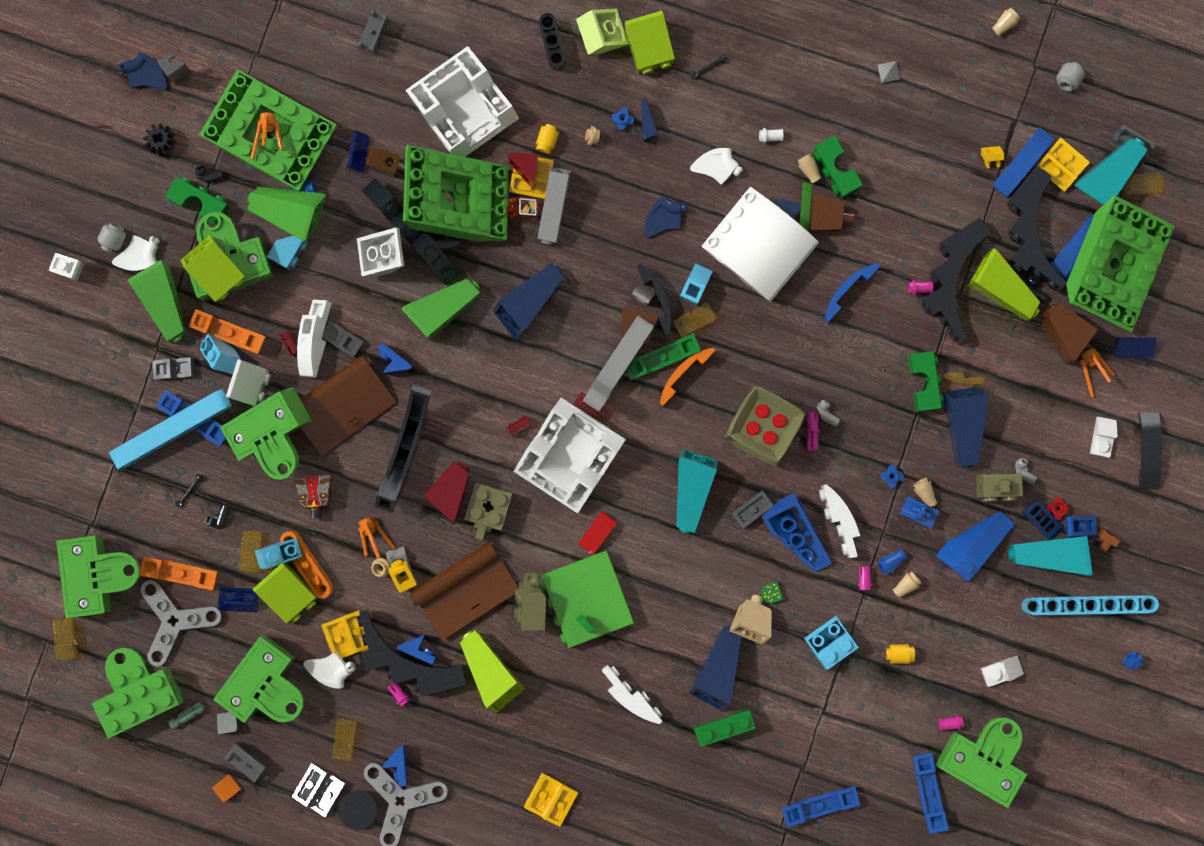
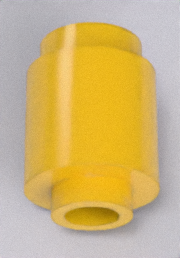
M549 124L541 126L536 141V150L547 154L554 150L559 132L556 131L557 127Z
M890 644L889 648H886V660H889L890 664H909L914 662V646H909V644Z

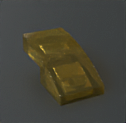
M1162 173L1130 175L1122 187L1123 196L1163 193Z
M706 302L691 312L675 319L673 323L683 338L713 322L717 317L709 303Z
M963 371L941 375L942 380L957 385L975 386L984 384L983 376L964 379Z
M243 531L240 551V572L259 573L260 567L254 550L261 548L262 532Z
M73 618L53 620L56 661L76 659L75 620Z
M337 719L332 759L351 762L357 721Z

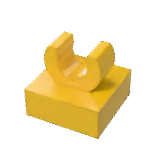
M1001 147L981 148V156L984 159L985 166L990 168V162L995 161V165L1000 167V160H1004V152Z

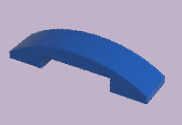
M1039 127L994 182L992 187L1007 198L1046 151L1054 138Z
M878 263L859 270L839 287L826 309L824 316L826 324L841 309L836 303L859 277L866 282L880 267Z
M167 390L156 405L157 408L170 416L191 406ZM214 419L193 429L219 447L222 446L226 439L220 428L223 425Z
M932 753L912 756L920 801L929 834L947 831L949 829L941 802Z
M852 786L782 807L781 810L786 827H790L812 818L860 806L856 787Z

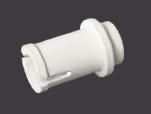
M763 128V130H759V141L766 143V141H783V129L766 130V128Z

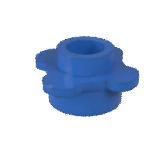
M621 108L620 112L614 113L611 117L619 130H624L625 127L634 122V118L628 114L627 108Z
M890 465L887 471L881 473L880 478L888 483V487L894 488L898 481L903 480L904 476L896 470V466Z
M1138 652L1129 653L1122 661V664L1126 665L1130 670H1135L1143 664V656L1139 655Z

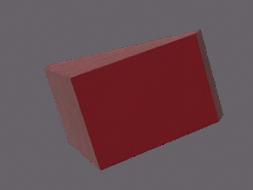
M510 152L508 154L509 164L530 188L534 189L538 170V155Z

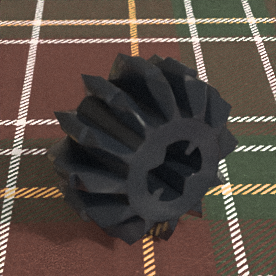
M159 123L158 128L154 124L151 125L152 131L146 129L145 132L148 136L143 137V140L147 141L144 144L145 148H150L149 152L151 154L156 152L157 156H161L162 152L168 155V148L174 150L171 144L176 143V140L173 139L175 133L170 131L171 128L169 126L164 127L162 123ZM157 138H162L163 141L159 142L157 141Z

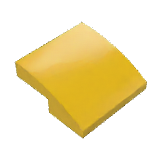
M1060 137L1037 166L1052 176L1051 181L1065 192L1090 162Z
M538 157V170L534 189H531L516 170L513 169L509 192L545 199L549 174L553 168L554 160Z
M359 610L321 625L331 654L336 651L341 658L368 648V646H364L362 641L363 627H359L357 616L360 615Z
M541 773L524 808L560 827L578 792L558 780Z

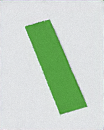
M803 182L800 225L809 232L812 184Z

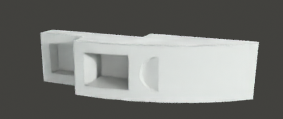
M313 300L309 315L302 316L297 345L299 375L302 377L316 378L326 344V341L322 340V335L332 304L327 300Z
M827 484L822 485V490H819L821 501H825L827 507L824 509L825 517L827 520L830 519V523H839L836 528L839 537L842 536L844 544H841L843 554L847 555L848 558L857 557L853 537L860 536L856 522L840 496Z
M606 665L602 669L603 673L613 684L608 691L621 705L643 719L658 724L662 722L660 718L663 716L656 706L654 708L648 703L650 698L644 691L640 693L637 690L631 694L632 688L626 681L621 682L618 678L620 673L614 666L610 668L609 665Z

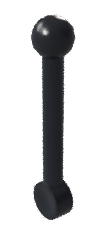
M721 55L718 60L697 72L693 71L691 73L692 79H697L698 75L718 63L725 62L726 57Z
M201 474L196 475L195 481L180 500L175 502L176 507H182L186 497L196 484L202 481L203 476Z

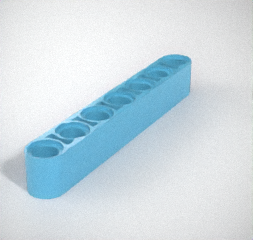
M220 389L109 452V455L117 470H122L227 411L232 405L228 397H226L224 390Z
M1154 596L1029 597L1023 600L1021 607L1026 614L1030 615L1153 613L1158 609L1159 603ZM1109 599L1113 603V607L1110 610L1105 606L1106 601ZM1128 599L1132 602V607L1129 610L1125 608V602ZM1146 599H1149L1151 601V607L1149 609H1146L1144 607V602ZM1070 600L1074 602V608L1071 611L1067 609V603ZM1089 600H1092L1094 604L1091 610L1086 608V603ZM1034 601L1036 609L1031 612L1028 609V604ZM1050 601L1055 603L1053 611H1049L1047 607Z

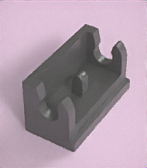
M374 10L371 11L357 46L358 49L373 55L376 54L389 22L387 15H379Z
M171 53L162 60L158 59L157 62L167 77L176 85L192 74V72L182 60L173 65L170 64V60L176 56V54Z
M1123 124L1117 129L1108 145L1117 149L1129 138L1133 140L1135 138L1140 139L1146 143L1144 147L1148 149L1139 162L1142 164L1156 144Z
M239 742L235 743L224 757L226 761L231 763L254 783L268 767L265 762Z

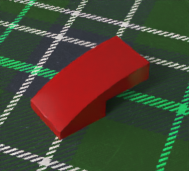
M601 511L578 545L594 555L617 521Z

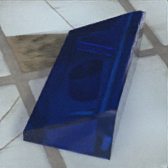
M354 130L352 134L347 168L349 171L363 173L369 136L357 130Z
M1156 337L1115 338V357L1154 358Z
M220 587L217 604L220 611L256 613L258 611L259 596L250 588Z

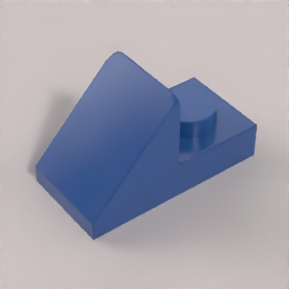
M381 343L377 348L381 351L379 355L386 361L392 360L384 370V374L413 370L414 367L385 344Z
M1096 516L1065 517L1066 536L1097 535Z
M425 635L400 644L397 648L432 665L437 656L433 655L434 651L425 647L423 650L420 649Z
M400 745L381 767H397V770H394V780L398 782V786H406L408 784L405 745Z

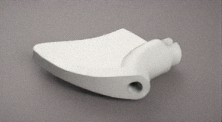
M730 148L711 150L699 157L690 167L692 172L710 176L721 185L732 173L735 176H739L743 171L742 167L738 166L739 164L732 158V149Z
M133 236L129 246L113 259V265L130 271L145 270L157 262L155 254L160 240L153 236L150 237L149 241Z
M336 651L326 658L306 660L304 662V667L316 680L328 687L337 689L344 687L345 678L356 669L353 662L345 663Z

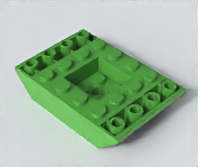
M237 69L199 135L219 149L285 186L300 191L337 125ZM273 113L275 114V120L279 121L283 150L279 149L276 135L271 139L266 138V145L262 146L263 131L261 130L255 158L252 160L251 154L258 121H260V114Z
M406 145L403 222L414 230L477 242L507 240L509 166ZM446 193L450 194L451 202H448L445 198Z
M1113 195L1095 212L1066 285L1070 304L1128 332H1132L1175 226ZM1114 258L1116 264L1114 268H1111L1110 261Z

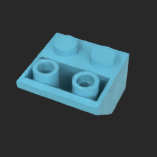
M836 616L804 638L826 670L859 648Z

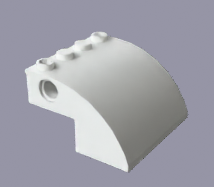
M468 46L406 89V92L449 153L466 157L519 119L513 106L494 84L486 68Z
M750 187L702 247L712 257L734 272L745 284L771 302L819 242L778 206Z
M560 398L513 472L578 513L626 439L563 398Z

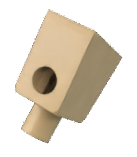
M753 595L751 600H746L740 605L730 632L762 645L771 638L772 611L770 608L762 605L763 598L761 596Z

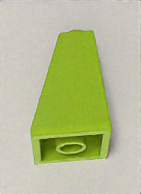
M993 248L982 260L968 287L1026 321L1031 319V317L1035 318L1040 310L1038 308L1040 301L996 249Z
M474 630L464 635L460 644L483 703L487 709L497 713L525 688L480 633Z

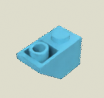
M295 236L276 240L267 257L290 271L291 267L294 268L299 261L298 255L307 248L309 242L307 240L302 241Z
M695 263L679 298L697 306L713 271Z
M210 333L201 342L200 350L212 369L231 374L234 372L237 360H240V357L232 346Z
M297 538L254 550L260 569H267L302 557Z

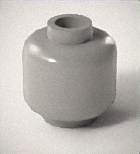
M1076 62L1065 63L1061 67L1056 80L1062 90H1076L1083 81L1085 72L1081 65Z
M110 222L102 227L97 240L102 245L101 248L103 250L112 252V250H119L122 247L126 233L122 226Z

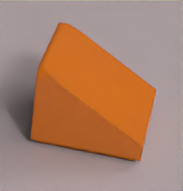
M230 774L212 787L223 802H226L241 790Z

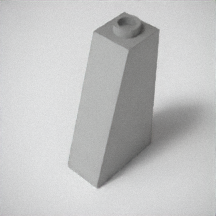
M555 167L550 170L537 238L541 239L542 243L553 244V242L558 240L571 176L570 170Z

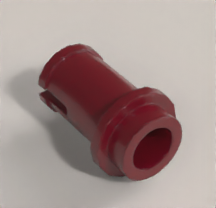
M291 330L281 334V341H284L290 356L297 353L298 345L294 338L295 333H292Z
M524 415V417L513 424L509 423V426L506 428L512 437L515 435L517 437L518 433L532 426L527 416Z

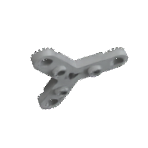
M149 580L141 586L142 596L162 622L148 652V661L153 666H161L167 662L181 630L215 626L221 622L222 613L216 607L178 610L157 581ZM150 584L156 587L154 595H148L146 591L147 586ZM210 611H214L217 614V619L214 622H210L207 619V614ZM172 615H174V617L176 619L178 618L179 622L175 623V626H173L172 623H169V619H172ZM155 651H160L163 654V659L160 662L155 661L153 658Z
M370 763L364 769V777L389 803L380 834V843L382 846H396L401 836L408 809L444 800L448 794V788L443 782L436 781L403 789L401 786H398V783L395 782L394 778L384 768H381L380 764ZM375 767L379 770L377 778L369 776L368 771L370 768ZM435 786L443 788L444 793L442 796L437 797L433 794ZM396 797H405V805H397ZM387 833H392L395 836V841L391 844L387 843L384 839Z

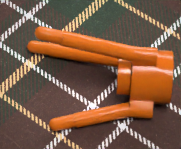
M273 113L260 114V121H258L251 154L252 160L255 158L261 130L263 131L262 146L266 145L267 132H271L275 128L279 149L283 150L279 121L275 120V114Z
M1095 348L1081 354L1083 360L1080 361L1091 398L1094 397L1087 365L1089 367L1097 365L1108 383H1111V379L1104 368L1111 376H1115V373Z
M368 517L358 522L360 526L358 530L366 557L368 556L365 535L369 537L377 559L380 558L372 535L376 532L375 528H377L391 549L395 550V546L380 527L378 520L374 521L373 517Z

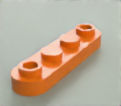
M288 531L282 534L280 542L290 540L291 537L293 539L297 538L302 557L291 561L314 595L320 599L330 596L333 592V584L296 531ZM322 585L326 586V591L323 590Z

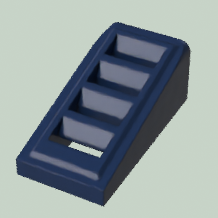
M642 99L643 142L657 138L658 132L647 99Z
M1034 499L1021 512L1048 540L1062 527L1038 499ZM1038 508L1039 510L1032 516L1031 513ZM1043 513L1044 516L1037 521L1036 518ZM1048 518L1050 521L1042 527L1041 524ZM1053 523L1055 526L1047 533L1046 529Z

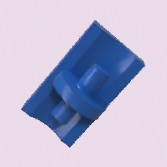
M907 496L899 514L932 528L939 510Z

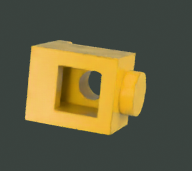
M397 560L391 564L389 574L399 593L417 585L416 578L406 560L403 562Z

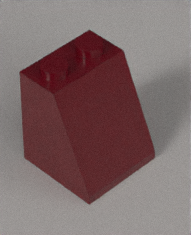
M453 461L424 495L430 503L452 522L458 520L471 474L468 473L470 469L461 461L459 463Z

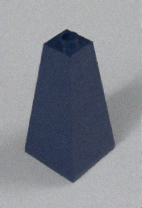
M553 262L500 299L492 311L515 341L521 337L564 278L562 270L555 266Z
M981 386L942 392L955 463L961 468H971L974 464L979 463L989 401V393Z
M724 626L721 629L688 693L720 711L726 709L732 700L742 636L730 632L731 626Z

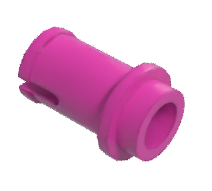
M912 280V282L908 283V293H912V295H916V293H933V282H916Z
M858 567V586L860 590H871V586H873L871 584V567Z
M399 682L388 687V690L396 699L397 705L399 704L402 707L410 701V695L404 692Z
M956 715L954 718L939 719L940 731L952 729L960 731L961 728H964L963 717Z

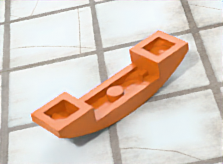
M197 309L188 326L205 334L210 333L222 341L258 355L266 338L263 335Z
M714 348L705 349L694 354L674 371L662 392L659 404L661 407L676 393L671 386L695 361L702 366L715 352Z
M144 556L140 569V576L213 591L218 571Z

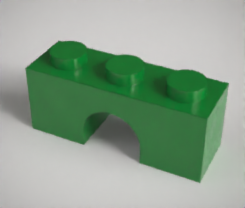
M835 135L814 147L813 157L815 156L817 163H821L823 167L822 173L826 179H830L832 191L836 196L839 195L840 199L863 186L854 168L848 172H840L836 169L835 159L842 156L844 150Z
M175 177L165 196L166 199L186 209L190 201L194 199L201 200L202 209L199 213L200 217L212 212L226 214L229 206L225 203L226 199L218 195L215 197L209 195V190L201 186L199 188L192 186L193 182L184 177L181 180ZM211 218L209 220V222L217 226V218Z
M933 351L908 355L910 375L921 374L927 381L924 391L913 393L916 412L941 409L944 399L943 394L939 393L941 378L936 372V367H938L937 355H934Z
M748 708L719 720L693 726L700 747L756 729Z

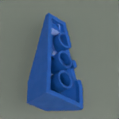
M1090 215L1085 219L1050 263L1055 272L1065 281L1069 279L1094 215Z
M796 493L779 500L762 516L771 534L781 540L788 549H791L814 572L832 564Z
M999 511L959 536L949 540L935 556L963 581L968 582L1015 523Z

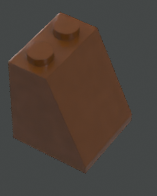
M1061 302L1056 305L1052 304L1050 307L1048 306L1042 314L1044 318L1041 323L1065 364L1075 361L1097 332L1095 327Z

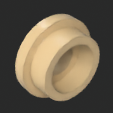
M594 126L587 129L585 140H587L588 145L598 143L600 130Z
M379 558L373 561L371 569L375 576L385 577L389 574L390 564L386 559Z

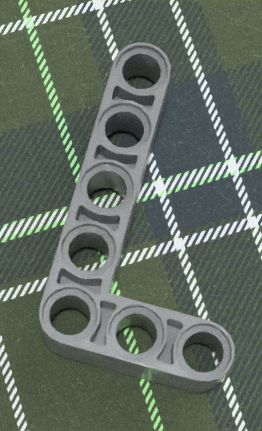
M639 315L636 317L588 390L583 402L597 411L601 410L612 389L646 340L654 325Z

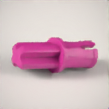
M815 412L807 413V430L805 432H807V450L809 451L818 450V433H820V430H818L819 413Z

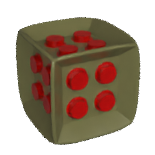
M753 385L751 392L744 399L732 420L724 439H727L731 444L753 457L775 467L791 445L806 413L774 393Z

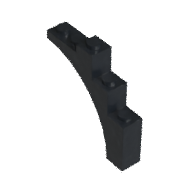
M1036 166L1007 203L1008 209L1013 214L1021 215L1008 232L1009 238L1016 244H1022L1009 264L1019 274H1025L1030 269L1034 277L1037 279L1042 278L1047 282L1046 285L1050 289L1060 292L1067 282L1055 272L1047 261L1037 234L1039 201L1052 176L1039 166Z
M376 178L361 190L395 228H399L400 234L445 285L460 274L426 232L411 229L403 222L404 208Z
M981 218L973 221L939 244L940 253L944 258L947 257L948 261L930 272L932 275L930 276L931 281L935 286L938 285L939 289L921 300L924 312L931 316L938 313L940 315L938 316L939 321L943 326H947L950 331L948 333L950 338L958 344L967 340L968 337L961 326L957 312V281L969 253L981 240L990 234Z
M416 385L412 386L401 430L384 479L377 493L376 508L391 513L394 512L406 484L409 468L417 452L420 436L426 425L432 390Z
M368 609L359 611L360 615L357 616L358 625L363 627L364 634L361 635L364 646H368L367 649L361 651L362 655H359L361 667L365 666L366 671L389 665V668H386L388 679H392L394 684L416 678L417 681H413L416 693L420 692L421 697L466 685L462 664L431 666L402 656L380 636L372 623Z

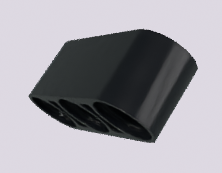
M545 13L539 19L540 32L548 64L552 70L559 71L565 66L562 42L555 17L550 13ZM550 20L553 24L551 27H544L543 22ZM551 38L557 40V43L553 46L547 43ZM555 56L562 59L558 64L553 63L551 60Z

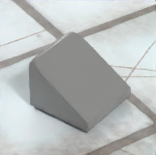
M639 284L632 292V297L648 305L655 293Z
M405 547L386 552L390 567L394 561L401 560L403 562L406 560L411 569Z
M232 713L217 714L218 734L239 730L238 718Z

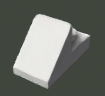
M55 253L49 271L78 281L84 263Z
M1102 417L1096 418L1090 449L1091 455L1110 458L1113 440L1118 436L1116 420Z
M1018 656L980 668L987 687L1004 681H1012L1024 674Z

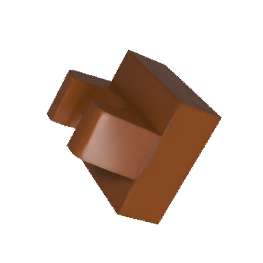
M1101 527L1098 532L1101 538L1098 543L1099 548L1106 552L1110 545L1117 547L1120 543L1119 537Z

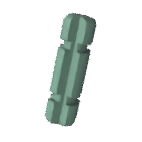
M201 702L193 705V708L190 707L178 714L177 717L170 719L168 723L172 729H176L180 724H184L194 718L196 714L204 712L205 708Z

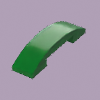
M693 333L671 344L633 358L626 368L630 380L647 375L700 352L701 349L695 334Z

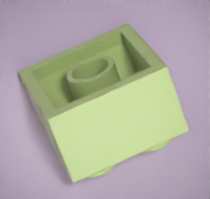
M617 9L591 10L576 19L588 55L602 54L629 44Z

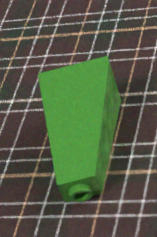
M257 187L253 192L249 193L247 202H249L248 210L300 240L306 241L318 227L327 195L324 193Z
M160 260L128 279V282L165 339L170 343H177L184 339L183 335L187 334L171 268Z
M465 279L407 304L401 309L431 341L481 295L478 291L481 288L474 280L470 282L468 279Z

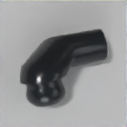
M201 165L195 168V175L205 183L224 179L221 170L211 173Z
M1031 275L1025 280V285L1043 303L1047 294L1038 290V279Z
M221 504L218 514L211 517L208 516L205 519L206 526L216 528L224 525L230 507Z

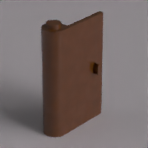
M363 355L300 399L312 420L302 426L301 429L321 456L396 403L372 369L374 364L368 356L365 358Z
M488 542L412 590L410 598L415 606L419 605L424 610L443 641L515 595V589H519L492 544Z

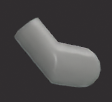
M821 400L817 405L821 419L836 427L840 419L829 413L830 403L827 400Z
M1020 458L1015 463L1016 473H1021L1022 480L1033 485L1037 476L1028 472L1027 459Z

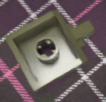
M1021 473L976 475L977 498H982V502L998 501V497H1001L1002 501L1017 500V497L1023 496Z
M475 483L464 520L475 523L474 528L478 529L476 539L483 541L486 531L491 532L492 528L500 531L503 530L513 497L512 493ZM488 501H491V505L494 506L493 511L486 512L484 504H488Z
M525 572L523 583H519V589H515V600H517L518 607H515L514 617L521 630H545L546 596L543 593L542 587L538 584L537 573Z

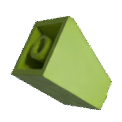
M663 11L625 21V33L638 74L643 73L645 75L652 73L653 69L659 67L666 69L672 66L675 58Z
M210 235L180 260L185 270L215 302L218 299H224L228 295V290L233 286L234 288L238 287L243 282L242 278L245 277L242 271Z
M281 563L253 588L254 592L286 624L290 622L295 623L301 618L302 615L300 613L305 608L307 611L316 604L314 600L318 598L288 563Z

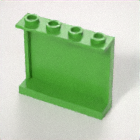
M607 551L541 575L542 579L539 580L543 591L547 590L548 592L547 603L550 609L554 608L556 613L553 616L557 627H561L563 633L560 634L563 645L567 644L568 648L634 623ZM580 615H583L594 626L595 629L591 633L576 620Z

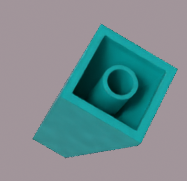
M1129 138L1078 179L1073 186L1104 205L1113 195H1118L1148 150L1144 147L1146 143L1138 138H1135V140Z
M683 448L681 449L678 467L676 527L680 528L679 530L684 533H695L717 470L718 460Z
M1087 536L1011 544L1010 549H1008L1009 560H1012V564L1077 575H1092Z

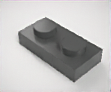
M761 490L731 514L743 529L774 505Z

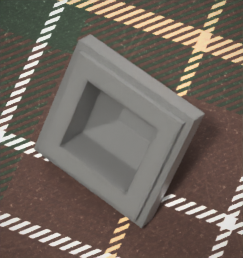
M896 61L877 65L881 84L900 80Z

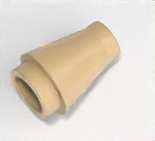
M1009 8L1003 12L995 26L992 27V30L1000 36L1017 25L1021 18L1012 8Z
M811 153L797 160L799 163L798 167L809 178L811 183L822 178L815 156L812 157Z
M923 478L913 484L915 487L914 491L926 505L932 507L937 504L931 481Z
M911 571L909 574L906 573L893 591L901 598L920 588L919 585L922 582Z

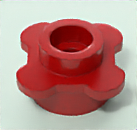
M1056 497L1052 504L1047 505L1046 509L1054 515L1056 520H1060L1065 513L1069 512L1070 507L1062 501V498Z

